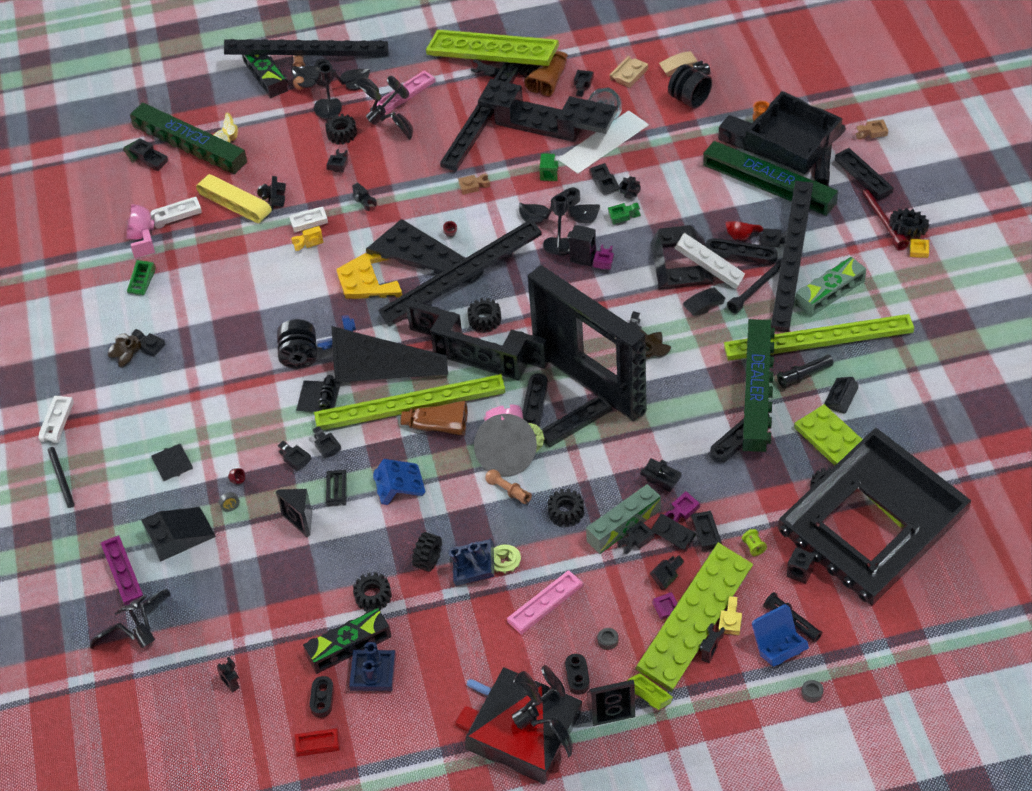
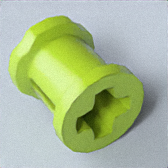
M756 529L746 531L741 538L750 548L752 556H759L767 549V544L762 542Z

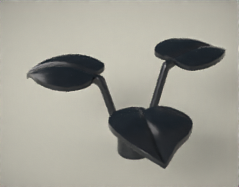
M323 63L319 68L315 66H293L292 73L294 80L298 76L304 78L302 83H297L303 88L313 87L316 82L320 81V78L326 83L327 99L318 100L314 105V112L318 117L330 120L331 116L335 118V115H339L342 110V104L339 99H330L329 83L333 80L334 76L342 85L346 84L349 90H359L360 88L355 86L356 82L361 78H368L370 69L348 70L340 78L336 70H333L331 64Z
M389 76L387 83L395 92L382 105L377 106L378 102L382 99L379 88L368 78L359 79L355 86L362 89L375 100L370 108L371 111L366 114L368 121L376 125L380 120L384 121L386 118L391 117L410 140L413 134V126L409 120L400 113L392 112L385 115L386 110L384 108L397 93L403 99H407L409 97L408 89L395 77Z
M558 194L554 196L550 209L539 204L519 203V214L525 222L532 219L535 224H540L543 222V219L549 218L553 210L555 215L558 216L557 238L549 237L545 239L543 248L550 254L564 256L568 254L569 242H567V238H561L562 216L568 212L569 217H574L576 222L590 223L597 218L600 204L574 205L569 208L570 204L568 203L567 196Z
M161 590L149 598L146 595L141 596L118 609L114 613L115 615H119L123 611H129L137 626L132 629L134 634L123 626L121 622L99 632L90 642L91 649L100 637L119 629L127 633L132 640L136 639L140 648L153 642L155 638L150 631L151 627L149 626L145 609L152 600L163 596H171L169 590ZM141 608L145 625L143 623L140 625L133 609Z
M543 665L541 669L542 674L551 688L541 697L532 677L526 671L520 672L514 678L513 684L524 690L531 700L523 708L512 714L515 724L519 729H523L529 724L534 727L537 724L550 723L552 730L563 744L569 758L572 755L573 743L564 725L558 719L554 720L553 718L537 720L539 716L536 709L537 705H540L554 691L560 698L565 696V688L562 682L547 665Z

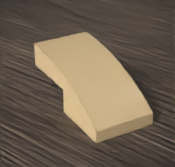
M689 51L674 55L659 64L669 77L679 66L687 64L693 67L692 64L698 61L692 52Z

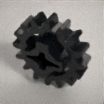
M899 208L898 211L894 210L893 214H891L889 226L892 227L893 231L897 230V234H904L905 237L907 235L911 238H914L915 235L921 237V234L925 235L928 231L929 219H926V215H921L920 211L914 212V209L909 211L907 208L904 210Z

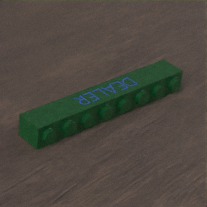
M142 102L130 113L131 123L134 128L157 137L174 147H178L186 153L195 155L212 165H216L224 171L236 174L247 163L244 149Z
M713 141L703 153V166L791 202L795 181L812 182L813 191L810 210L827 216L837 204L838 190L719 142Z
M748 319L743 451L767 452V444H771V432H768V429L772 428V417H768V413H772V402L769 401V398L773 397V386H769V383H773V371H770V368L774 366V357H770V353L774 354V342H771V339H774L775 328H771V320Z

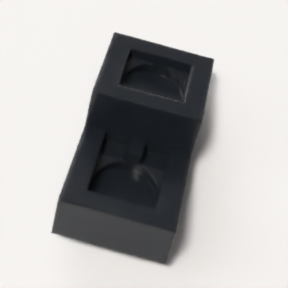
M141 138L129 148L130 152L138 159L157 171L168 162V156L154 150L153 144Z
M606 163L589 168L593 181L603 195L620 190L614 175L610 174Z
M713 287L693 295L684 301L683 306L693 316L708 313L709 308L712 306L724 304L726 298Z

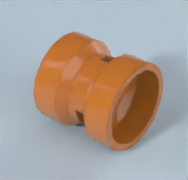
M757 101L754 103L753 122L768 109V102Z

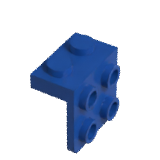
M349 315L341 316L344 329L356 331L354 319H350ZM332 338L317 341V347H322V350L333 348Z
M383 459L377 469L374 470L373 478L376 482L377 494L381 504L388 505L396 493L423 496L426 492L419 466L416 463Z
M786 604L752 621L759 654L773 667L809 649L808 641L796 633L791 609Z

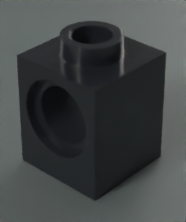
M796 547L787 564V577L806 584L814 569L815 554Z

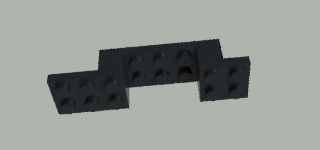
M493 79L489 80L478 99V106L494 109L495 125L575 142L581 129L607 134L618 112L617 106L571 96L567 99L563 109L523 101L521 85Z
M409 300L406 304L410 330L430 335L433 352L446 355L448 360L495 374H501L515 380H520L528 364L542 369H546L548 366L547 340L511 329L503 345L463 334L460 314Z

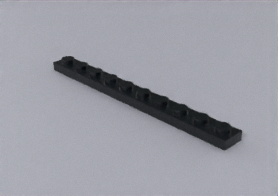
M224 39V55L388 56V41Z
M504 62L494 80L512 84L524 64ZM477 104L441 160V168L453 171L458 170L493 115L494 109L481 107Z
M795 181L771 321V328H775V331H790L813 191L812 182Z
M532 219L528 220L378 310L379 314L388 327L407 316L406 304L409 300L421 302L425 305L540 237L542 235L541 230Z

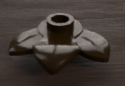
M639 330L645 334L646 359L653 356L662 357L670 352L671 346L662 344L663 337L661 332L647 335L643 330Z
M119 334L115 337V344L109 348L107 356L118 358V365L121 368L132 360L133 353L139 351L141 342L134 335Z

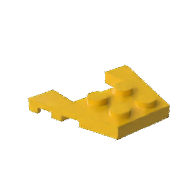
M364 253L337 268L336 272L345 298L360 299L378 295L380 298H387V295L401 297L402 291L398 280L379 285L371 265L388 259L381 258L379 254L373 253V255Z

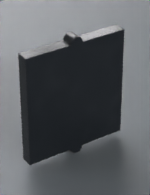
M181 443L168 449L164 448L163 451L151 455L163 481L175 476L179 477L180 474L193 469Z

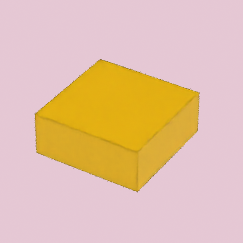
M911 239L910 257L928 258L929 240Z

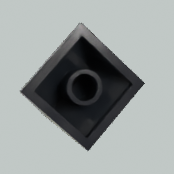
M307 489L277 490L276 495L282 516L302 534L309 537L313 512Z

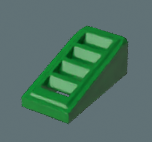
M136 260L127 293L145 295L156 270L154 262ZM134 286L142 287V288H141V289H134Z

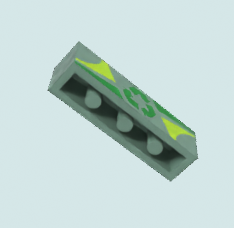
M852 257L841 261L837 266L827 270L819 278H815L807 286L800 288L796 292L795 305L810 317L814 316L865 282L866 268Z
M646 484L586 527L587 543L599 554L603 553L618 540L625 537L626 531L639 521L644 523L661 511V496Z

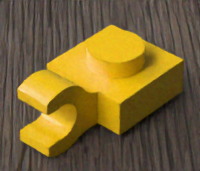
M319 226L302 231L303 235L291 238L295 251L303 249L304 245L309 248L324 243Z

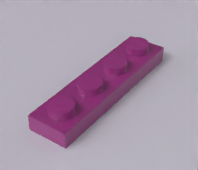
M118 535L100 542L124 605L143 596L120 536Z

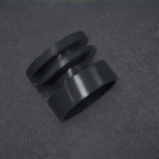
M683 64L672 74L668 84V93L677 100L683 101L684 104L694 109L698 108L706 101L711 92L712 78L687 64Z
M300 319L288 320L282 323L277 329L279 362L293 369L312 365L317 358L315 327L310 322Z

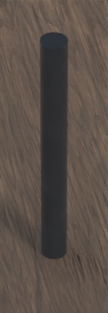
M50 447L47 451L68 508H72L75 506L58 455L55 448Z

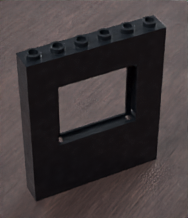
M543 265L538 266L527 275L532 335L547 340L548 362L596 396L602 395L613 408L633 422L637 418L642 417L647 411L645 334ZM582 322L616 344L617 375L584 353Z
M875 427L779 518L778 529L784 537L790 538L797 548L815 554L816 563L823 565L830 575L839 578L846 588L855 591L862 601L868 602L873 606L969 510L971 500ZM856 489H859L906 526L872 561L823 523Z

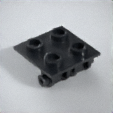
M327 375L324 381L304 380L296 411L316 412L335 408L341 383L335 382L332 375Z

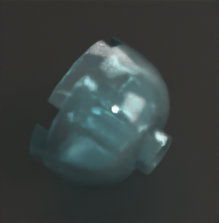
M610 88L596 89L588 99L589 101L617 106L618 112L614 120L622 111L621 97Z

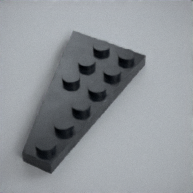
M403 219L399 220L366 248L367 254H379L381 258H393L398 260L399 263L423 270L428 268L434 270L436 274L465 259L464 256ZM483 271L464 282L472 284L483 274Z
M331 326L335 382L448 375L446 355Z

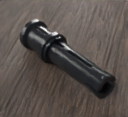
M827 354L803 366H793L791 370L784 373L779 372L777 380L783 389L788 388L792 383L802 382L806 376L833 366V359Z
M776 592L771 593L763 604L765 609L769 608L772 611L778 608V606L788 605L791 609L795 628L814 643L820 639L823 632L792 610L790 603L782 601Z

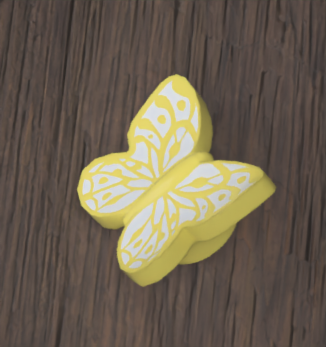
M226 112L222 130L213 134L229 143L234 141L238 135L237 125L233 124L230 113Z

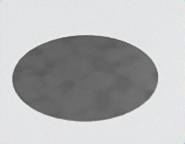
M499 414L486 420L478 429L474 440V451L479 463L487 471L492 469L499 471L501 476H512L525 470L533 461L537 448L536 436L531 426L524 419L512 414Z

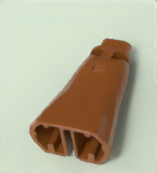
M556 51L549 66H540L526 77L524 84L528 91L539 93L541 89L542 95L551 97L565 69L568 54Z
M460 401L440 406L402 411L400 422L401 425H409L410 428L416 430L440 431L465 436L468 418L467 402Z

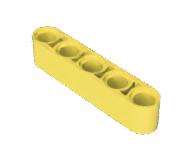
M207 175L196 185L197 191L202 196L255 223H260L272 212L270 205L264 200L213 175Z

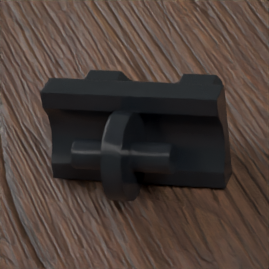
M272 176L270 186L263 184L258 187V196L263 200L268 198V204L272 211L274 206H284L286 183L277 182V176Z
M650 458L645 468L640 471V475L646 477L648 482L652 484L658 483L669 492L672 491L682 476L681 472L667 466V461L661 460L658 462Z

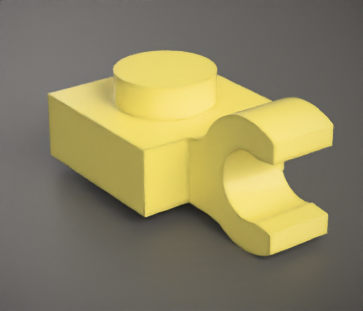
M729 596L728 610H721L719 631L724 627V634L740 635L742 613L736 612L738 597Z

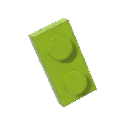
M641 673L628 679L634 680L635 695L643 698L653 708L660 710L671 704L673 696Z

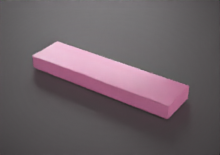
M424 70L405 82L403 85L408 89L409 97L403 99L397 93L384 107L386 110L385 115L436 82L435 77ZM395 90L382 97L377 106L382 105Z
M568 570L507 618V622L522 635L583 587V582Z

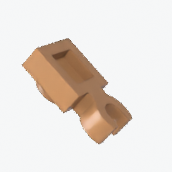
M482 174L477 178L475 175L458 178L463 195L478 192L479 187H490L488 174Z

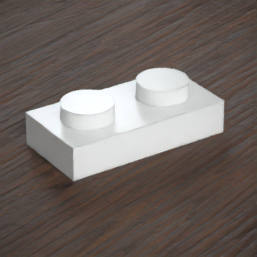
M323 207L289 216L294 233L328 223Z

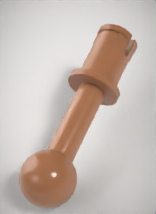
M293 55L294 63L292 67L305 66L304 55ZM296 77L293 80V86L298 90L303 89L297 83H302L304 78Z
M492 469L486 473L485 479L487 483L491 485L497 484L508 491L509 497L516 498L523 504L531 500L532 494L522 489L518 483L511 484L501 478L499 471Z

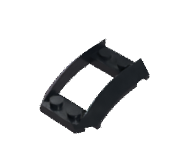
M692 225L659 228L650 248L653 254L659 290L713 284L712 273L700 265L666 269L662 248L676 246L684 233L706 247L703 236Z

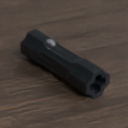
M832 144L816 161L814 181L829 186L830 180L829 170Z

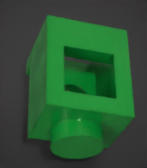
M541 153L540 181H558L557 171L559 162L555 161V154Z

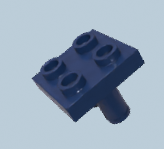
M491 539L472 542L460 547L456 546V548L452 547L449 550V556L453 559V582L456 586L495 577L494 543Z
M374 642L366 643L365 650H353L349 684L350 691H393L396 661L395 650H378L377 644Z

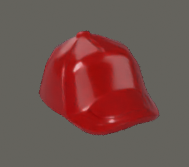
M736 221L726 222L727 233L734 240L745 241L752 232L761 233L764 230L761 225Z

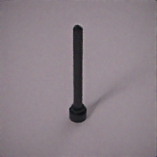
M782 259L741 296L730 299L727 302L728 309L734 314L742 310L744 302L781 269Z

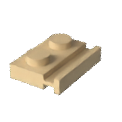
M627 56L610 74V80L614 79L617 83L631 88L648 70V64Z

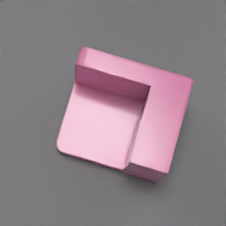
M149 229L142 230L143 241L131 243L134 258L155 253Z

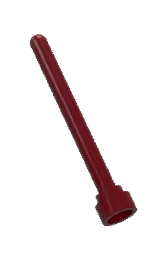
M865 189L863 195L893 237L894 247L897 251L905 250L909 246V241L904 235L897 234V230H892V227L889 226L888 217L870 191Z

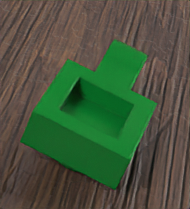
M622 203L608 207V213L613 225L630 220V216L633 218L641 216L638 203H633L629 206Z

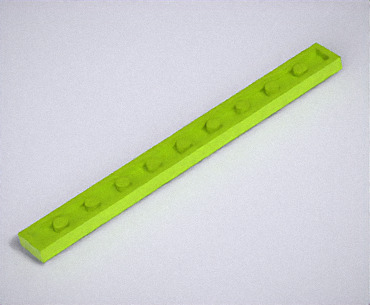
M910 314L775 334L771 342H774V354L914 333V325ZM747 339L724 342L728 361L747 358Z
M499 374L316 411L314 415L316 426H320L322 430L400 415L402 411H410V409L414 410L423 407L469 401L506 392L502 375Z

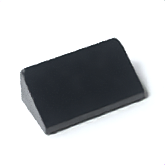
M854 377L836 378L824 403L829 409L841 413L847 412L859 388Z

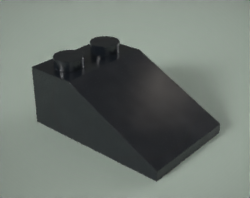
M200 507L159 511L141 519L145 533L160 562L216 537Z
M634 680L592 688L587 692V705L593 726L635 717Z

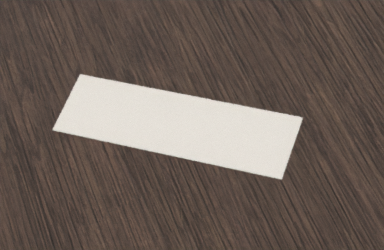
M627 111L612 122L607 134L596 132L559 157L558 160L578 174L646 128L649 124L632 112Z

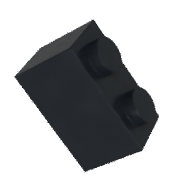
M574 225L573 230L569 231L567 236L570 262L591 267L597 251L596 229Z

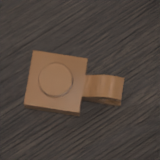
M883 119L867 121L866 125L856 127L858 133H855L858 140L864 139L868 135L871 138L888 136L889 130Z

